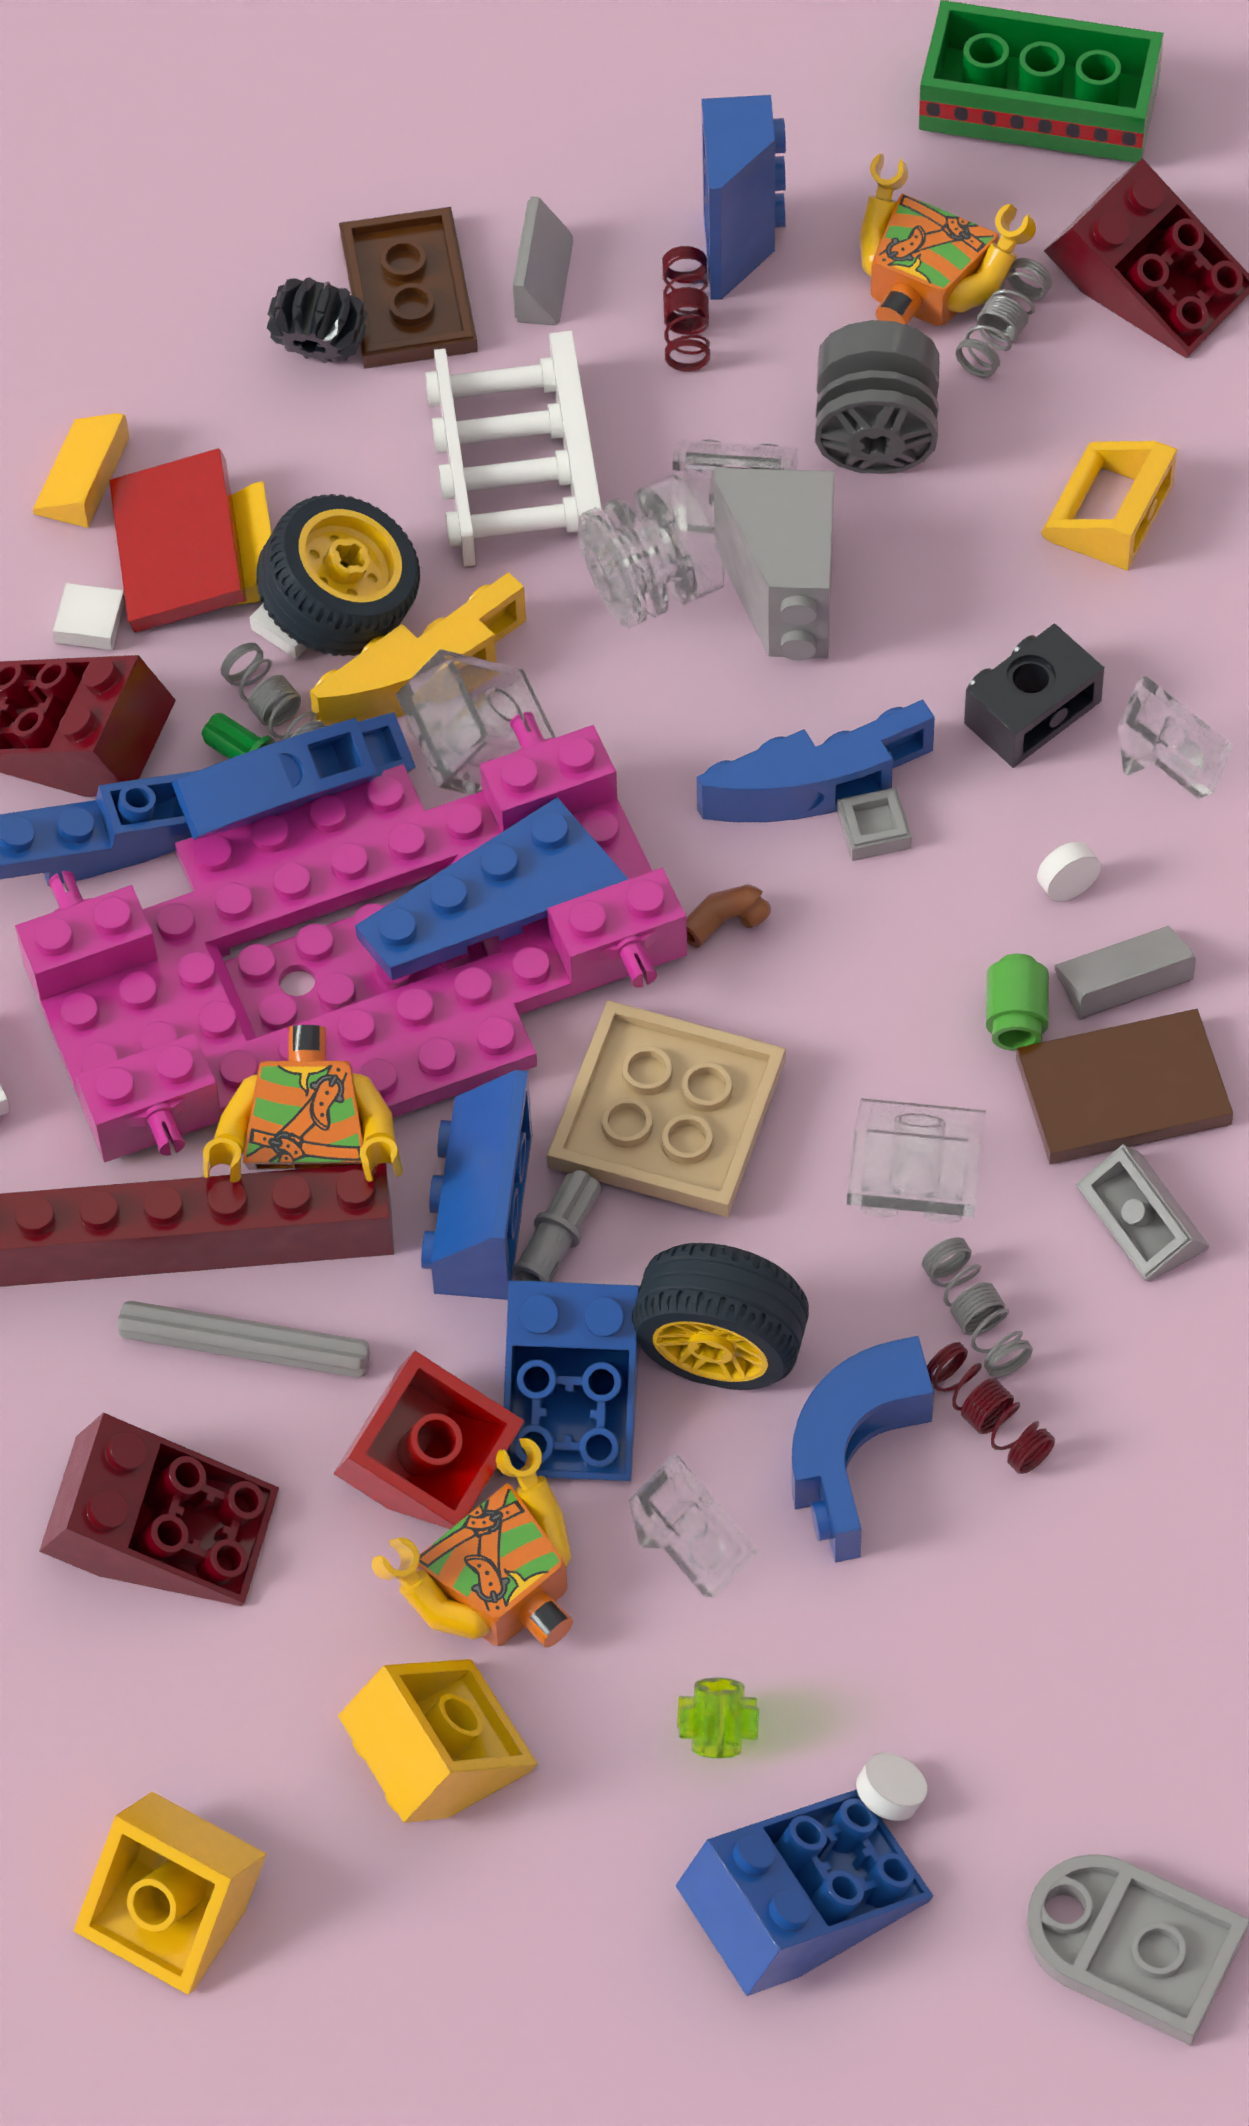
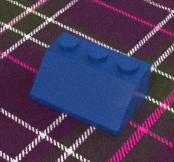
M771 95L702 99L703 212L710 300L723 299L775 252V228L786 227L784 193H775V191H786L784 156H775V154L786 153L784 118L773 119Z
M514 1070L455 1096L452 1120H441L437 1155L438 1158H446L444 1175H433L429 1198L430 1213H438L436 1230H425L421 1252L422 1269H431L434 1294L508 1300V1282L513 1280L514 1275L512 1269L516 1261L533 1136L528 1071Z

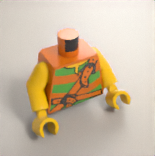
M882 153L876 155L871 162L870 172L878 186L876 194L869 195L859 235L862 267L871 276V296L876 301L881 302L875 312L876 318L879 321H894L908 325L914 316L932 325L941 326L946 325L957 312L964 313L986 303L994 292L1000 290L1017 256L1013 252L1016 244H1024L1034 237L1036 232L1034 219L1027 214L1017 230L1009 231V226L1016 216L1017 208L1012 204L1003 206L995 217L996 228L1002 234L999 239V233L903 193L897 201L892 200L894 190L900 189L908 179L907 166L900 158L897 174L891 179H882L880 172L884 165V155Z
M295 1025L288 1028V1061L260 1062L258 1074L243 1080L221 1114L214 1139L208 1142L203 1149V1176L209 1178L211 1168L218 1164H226L230 1166V1182L234 1183L238 1182L241 1178L242 1153L243 1163L249 1170H295L362 1164L365 1178L369 1182L373 1181V1168L381 1163L392 1164L395 1177H399L403 1172L398 1148L395 1143L391 1110L371 1079L362 1074H356L350 1061H326V1027L320 1025Z
M519 1438L521 1447H523L527 1455V1461L521 1469L517 1470L513 1467L510 1457L505 1450H499L496 1455L498 1469L509 1477L517 1478L520 1485L516 1488V1491L506 1483L420 1555L415 1544L407 1538L398 1537L389 1540L391 1547L400 1555L401 1563L398 1570L393 1568L382 1555L373 1557L372 1569L375 1575L381 1579H398L401 1583L400 1593L433 1630L472 1640L483 1637L491 1644L500 1646L504 1645L525 1627L545 1648H549L559 1642L573 1625V1619L556 1603L568 1589L566 1568L572 1555L563 1512L547 1479L536 1474L542 1460L540 1448L534 1441L528 1438Z

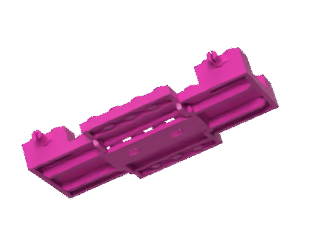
M523 712L524 723L520 714H517L511 719L510 727L522 748L516 752L480 764L482 791L426 811L404 764L384 770L381 776L374 778L370 782L334 795L320 797L313 802L306 803L299 808L277 816L271 815L257 820L255 823L193 840V837L176 842L177 857L192 892L144 909L141 907L133 885L95 898L82 899L72 872H62L67 892L64 890L58 873L52 876L49 880V886L54 893L59 908L52 913L15 925L23 965L104 1163L156 1144L161 1155H172L169 1140L173 1145L175 1153L181 1151L185 1147V1141L181 1135L219 1122L221 1114L243 1080L258 1074L260 1062L288 1061V1028L290 1026H325L326 1061H350L356 1074H362L371 1079L394 1118L467 1092L514 1070L525 1071L536 1067L537 1054L519 1015L628 976L631 977L634 987H643V977L646 984L649 985L657 978V972L653 967L687 956L685 912L663 867L652 871L619 803L616 770L595 726L591 725L556 738L544 739L533 713ZM557 797L628 878V880L547 908L548 917L522 926L523 933L502 941H499L498 937H491L468 946V952L464 955L393 981L360 943L356 935L355 925L386 906L375 903L360 907L354 916L326 926L309 924L303 927L297 936L269 946L252 944L245 947L237 957L223 961L222 958L231 955V947L431 878ZM303 971L312 975L315 979V984L310 992L300 996H293L283 992L280 987L281 980L291 972Z

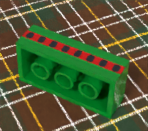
M941 0L920 83L918 130L1137 163L1143 157L1159 83L1164 33Z

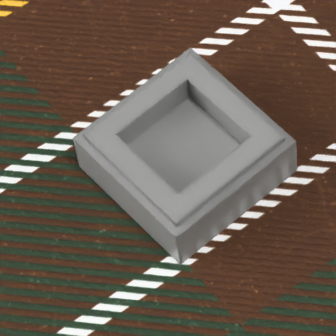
M896 787L837 799V813L852 861L911 849L912 836Z

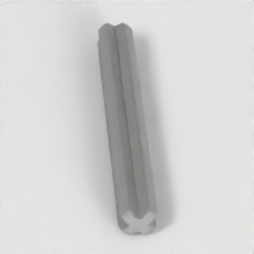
M136 1301L124 1302L118 1318L119 1335L126 1339L356 1378L364 1376L369 1363V1344L362 1339Z

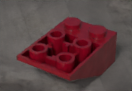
M1143 158L1118 177L1044 250L1083 294L1185 358L1249 295V273Z
M139 655L0 661V773L83 797H97L99 785L138 780L176 699Z
M103 1412L75 1438L39 1552L99 1577L242 1606L246 1601L279 1487Z

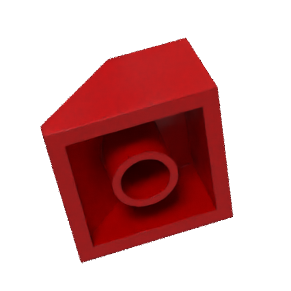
M414 1350L396 1371L333 1474L389 1510L451 1529L469 1514L497 1468V1452L499 1450L507 1451L523 1425L524 1420Z

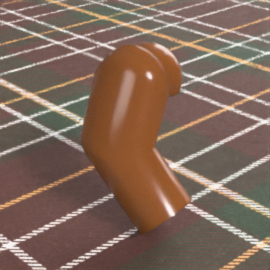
M746 884L708 895L686 918L687 943L695 948H699L725 921L736 916L740 918L741 923L747 928L760 925L771 913L769 902L761 897L763 891L755 886Z

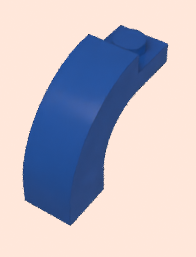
M919 1336L875 1345L843 1361L819 1382L811 1392L798 1417L792 1443V1497L794 1509L811 1507L818 1541L829 1539L835 1562L861 1557L862 1529L846 1471L854 1454L864 1443L881 1433L932 1422L934 1392Z

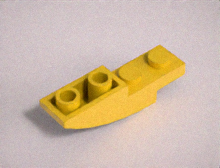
M507 572L491 585L485 584L475 590L464 605L446 618L440 617L431 622L418 638L401 624L387 635L372 639L363 648L361 654L339 670L333 669L324 674L318 680L315 687L310 690L312 711L316 713L314 721H322L325 726H329L356 718L357 722L392 712H395L398 718L443 701L471 686L497 669L495 643L526 621L524 586Z

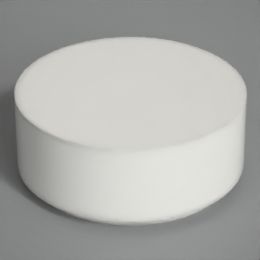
M1083 842L1067 843L1056 848L1043 860L1037 873V881L1053 901H1067L1085 892L1095 882L1101 870V863L1087 844Z
M878 1753L872 1756L856 1780L857 1792L863 1803L873 1813L888 1820L903 1821L911 1818L927 1795V1783L920 1770L909 1760L892 1753Z

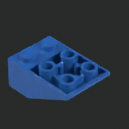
M509 1280L503 1407L524 1420L523 1425L506 1451L515 1469H521L527 1461L526 1451L521 1447L519 1438H528L538 1445L542 1454L541 1465L536 1471L537 1476H544L545 1478L631 1481L640 1348L637 1342V1333L634 1329L635 1326L632 1322V1312L636 1305L639 1285Z
M857 1789L707 1839L675 1885L746 1996L803 1976L925 1905L933 1898V1894L882 1818L867 1808L859 1797Z

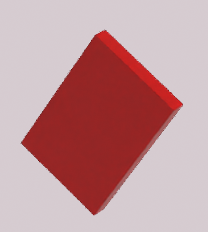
M220 448L109 480L127 618L135 633L247 601L227 463Z

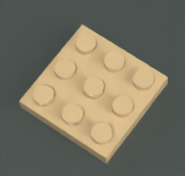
M607 1000L548 1151V1168L566 1173L583 1170L591 1177L605 1184L729 1217L784 1067L786 1048Z

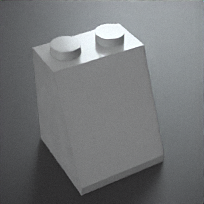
M714 468L715 550L769 657H786L792 660L828 658L833 552L834 471Z

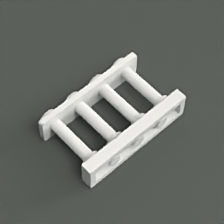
M572 331L549 333L550 357L540 358V364L449 375L446 348L434 350L436 371L425 372L429 407L440 406L442 417L432 418L436 453L447 452L449 464L438 465L443 500L454 499L456 511L445 512L449 546H461L464 567L476 566L474 538L566 527L567 533L578 532L581 555L605 552L603 514ZM543 387L544 393L555 392L556 403L547 404L548 410L456 421L453 398ZM551 433L552 439L562 438L564 450H556L555 457L463 468L460 444ZM558 480L559 486L570 484L572 496L563 497V504L470 515L467 491Z

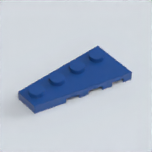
M557 797L355 925L356 935L360 943L393 981L464 955L468 952V946L491 937H498L499 941L521 934L523 933L522 926L548 917L547 908L628 880V878Z

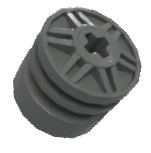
M879 320L848 324L829 334L819 346L816 391L818 397L815 443L824 457L839 467L857 473L889 474L906 471L919 465L934 452L938 437L937 417L939 404L937 402V394L939 388L940 354L932 339L917 328L899 322Z

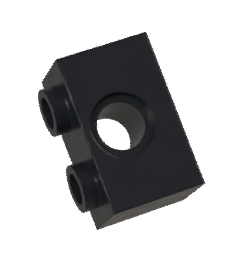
M1054 623L1037 637L1030 635L1024 638L1015 647L1010 657L994 669L986 668L980 671L970 681L965 696L964 724L1014 768L1101 702L1104 667ZM1023 691H1035L1037 693H1026Z

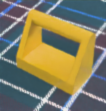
M1158 441L1090 442L1041 531L1042 536L1053 544L1128 571L1174 484L1177 448ZM1101 468L1134 480L1114 519H1075Z

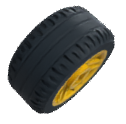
M324 494L319 497L313 496L290 508L281 517L265 543L257 563V590L260 594L261 602L264 603V609L268 611L269 617L274 619L275 625L279 626L283 633L288 634L289 638H293L298 644L301 643L306 648H311L315 652L320 651L323 654H331L333 656H355L361 654L363 648L372 639L387 635L403 621L418 594L420 584L419 559L416 556V550L412 547L413 543L408 539V535L402 531V527L397 525L396 521L390 518L386 512L381 511L380 508L373 506L369 502L366 503L359 498L355 499L352 496L346 497L340 494L338 496L335 494L328 496Z
M687 1243L664 1250L651 1259L644 1271L636 1305L632 1312V1322L637 1333L638 1344L654 1362L666 1370L697 1383L731 1390H752L769 1386L784 1379L793 1369L809 1317V1303L804 1291L796 1280L784 1269L766 1258L727 1245Z

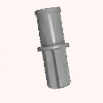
M576 1170L567 1174L548 1210L539 1213L535 1217L534 1226L536 1230L519 1261L515 1263L512 1269L515 1272L514 1276L519 1281L552 1282L569 1248L579 1245L582 1239L579 1229L601 1191L599 1181L591 1177L587 1172Z

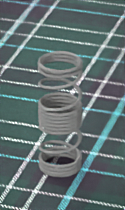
M1018 258L1013 262L1000 290L990 296L978 314L977 326L971 327L967 331L965 339L956 347V358L960 365L968 372L980 377H989L995 374V371L1000 366L998 354L991 346L999 350L1011 349V342L1018 339V336L1028 323L1027 315L1035 313V307L1030 299H1042L1052 286L1051 276L1044 266L1028 258ZM1015 269H1027L1040 277L1043 283L1034 276L1016 272ZM1019 276L1032 279L1042 288H1036L1025 283ZM1007 279L1015 291L1004 290V284ZM1005 293H1011L1023 298L1030 304L1031 310L1026 312L1018 302L1006 297ZM978 329L987 343L977 339H969L970 334ZM982 329L992 338L1008 342V346L1001 347L988 339ZM967 347L976 361L992 369L983 370L972 365L963 355L962 348ZM971 348L987 356L992 365L978 358Z
M242 644L234 648L223 660L220 669L221 675L224 676L229 684L240 686V698L248 703L249 709H251L264 726H268L269 732L273 737L285 740L325 727L322 721H314L316 713L312 711L305 712L297 717L288 727L285 735H279L273 731L274 726L285 723L295 715L302 701L299 693L283 675H273L264 679L254 688L249 699L244 696L243 686L263 678L272 665L270 659H263L264 653L258 644ZM256 651V656L251 664L244 670L229 675L231 667L241 656L248 652ZM262 663H268L267 668L259 676L245 682L246 678L254 673ZM308 715L312 716L310 722L305 723L289 735L292 728L302 718Z
M954 1237L946 1239L926 1253L921 1265L933 1284L947 1287L943 1301L946 1306L951 1307L950 1312L962 1332L967 1335H973L971 1340L972 1348L980 1353H988L984 1361V1367L988 1374L994 1377L1008 1375L1022 1367L1029 1360L1033 1348L1029 1341L1020 1340L1023 1335L1022 1331H1014L996 1343L992 1349L977 1347L975 1344L976 1336L998 1325L1007 1317L1009 1310L1004 1309L1005 1303L993 1284L988 1282L977 1283L967 1288L956 1297L953 1303L949 1302L948 1293L950 1288L975 1277L980 1272L981 1265L974 1264L965 1268L949 1283L936 1281L935 1278H943L960 1270L970 1260L972 1254L964 1238ZM951 1255H953V1256H952L951 1258H949L948 1260L942 1262V1261L945 1260L946 1258H948V1257H950ZM977 1268V1269H976L973 1273H971L970 1275L966 1276L965 1278H962V1279L958 1280L959 1278H961V1277H962L964 1274H966L967 1272H969V1271H971V1270ZM1018 1335L1017 1337H1015V1338H1014L1013 1340H1011L1010 1342H1008V1343L1002 1345L1004 1342H1006V1341L1009 1340L1010 1338H1012V1337ZM1018 1349H1023V1351L1012 1360L999 1366H995V1364L998 1361H1000L1009 1353L1014 1352Z

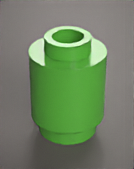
M1019 953L1006 955L987 969L986 1028L992 1034V1042L1005 1050L1016 1051L1018 1047L1041 1043L1042 1034L1048 1029L1049 971L1032 956Z

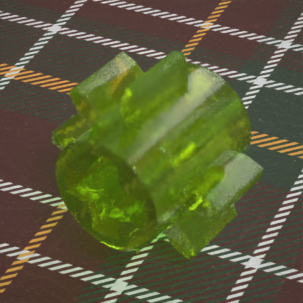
M713 1677L696 1681L694 1684V1697H678L677 1728H679V1738H692V1751L703 1757L731 1758L739 1755L742 1752V1739H758L759 1708L757 1707V1698L744 1697V1684L734 1679Z

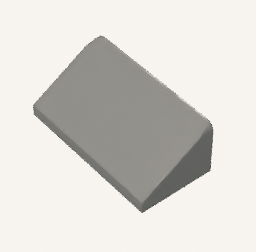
M531 196L530 200L527 201L513 281L514 313L517 322L557 325L561 316L573 237L568 228L540 197Z
M1168 925L1056 964L1055 972L1079 1019L1192 980L1194 978L1196 958L1188 945Z
M1124 1144L1076 1184L1137 1270L1148 1282L1196 1257L1209 1247L1203 1236L1143 1155Z

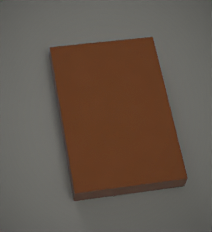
M451 207L339 223L350 293L364 302V310L367 312L364 323L367 327L363 341L360 343L364 369L434 359V350L446 348L447 356L478 352L477 337Z
M1198 1008L1022 1046L1016 1050V1061L1049 1164L1117 1150L1122 1144L1131 1147L1232 1124L1233 1110Z

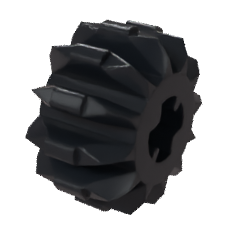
M310 277L305 278L304 281L296 278L287 279L284 285L278 286L276 296L272 297L267 314L270 316L267 329L271 332L270 338L275 343L284 345L288 352L299 353L305 359L309 357L316 358L323 363L329 362L330 359L337 362L347 361L349 356L356 355L358 344L362 343L367 327L364 324L367 312L364 310V302L361 299L350 295L347 288H337L332 286L329 281L325 283L317 282Z

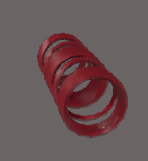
M692 246L672 248L662 257V274L666 284L663 291L664 324L666 325L664 339L667 343L665 347V361L668 366L683 372L699 370L710 361V341L703 336L692 335L704 332L709 327L708 296L703 292L708 287V281L704 278L707 273V256L703 251ZM680 259H692L701 263L699 268L689 272H680L669 268ZM698 280L704 282V286L701 289L693 287L677 289L672 286L674 282L692 283ZM692 307L697 309L692 311L680 310L679 308ZM671 330L674 333L686 336L675 338L670 342L668 332ZM688 338H699V339L704 340V341L706 342V344L703 343V342H701V341H699V340L688 339ZM694 346L701 350L685 351L679 349V347ZM675 350L690 355L705 352L706 355L700 361L682 363L672 359L670 353Z
M953 1342L945 1346L927 1364L931 1384H934L935 1390L948 1392L955 1389L952 1397L953 1408L956 1411H961V1416L979 1434L992 1432L991 1446L994 1450L1010 1449L1007 1463L1018 1474L1032 1471L1050 1454L1055 1444V1437L1046 1428L1037 1430L1039 1421H1035L1024 1430L1016 1441L1005 1446H997L994 1441L996 1432L1019 1409L1020 1402L1013 1403L1014 1396L996 1378H991L978 1385L966 1398L962 1407H959L956 1404L959 1390L962 1385L971 1380L980 1371L982 1364L977 1363L972 1366L959 1383L948 1388H940L937 1384L952 1376L964 1363L968 1354L967 1348L961 1342ZM952 1358V1360L942 1369V1367Z

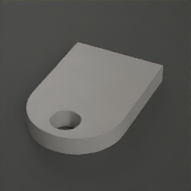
M1096 1854L1073 1857L1050 1869L1036 1885L1030 1898L1027 1915V1938L1030 1949L1038 1964L1050 1977L1078 1993L1192 2046L1249 1928V1919L1126 1861ZM1068 1895L1081 1903L1084 1913L1075 1922L1060 1923L1048 1915L1045 1905L1055 1896Z

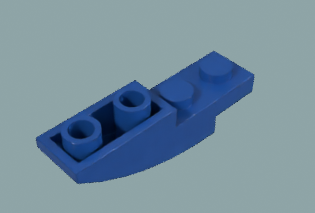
M922 699L904 708H891L881 714L877 720L855 730L837 732L819 746L814 745L805 729L787 737L779 736L772 738L761 745L758 750L733 761H720L707 769L704 774L697 776V811L702 819L725 822H776L836 812L837 799L892 788L893 768L933 751L935 716Z
M395 712L359 722H357L356 718L255 749L175 780L172 786L193 840L255 823L257 820L271 815L277 816L299 808L306 803L313 802L320 797L334 795L365 784L381 776L384 770L404 764L407 773H409L416 766Z
M197 771L99 785L96 800L0 814V880L44 873L47 885L49 886L50 878L57 873L61 882L64 883L63 871L72 872L75 881L144 863L176 851L175 843L191 838L192 834L172 783L181 777Z

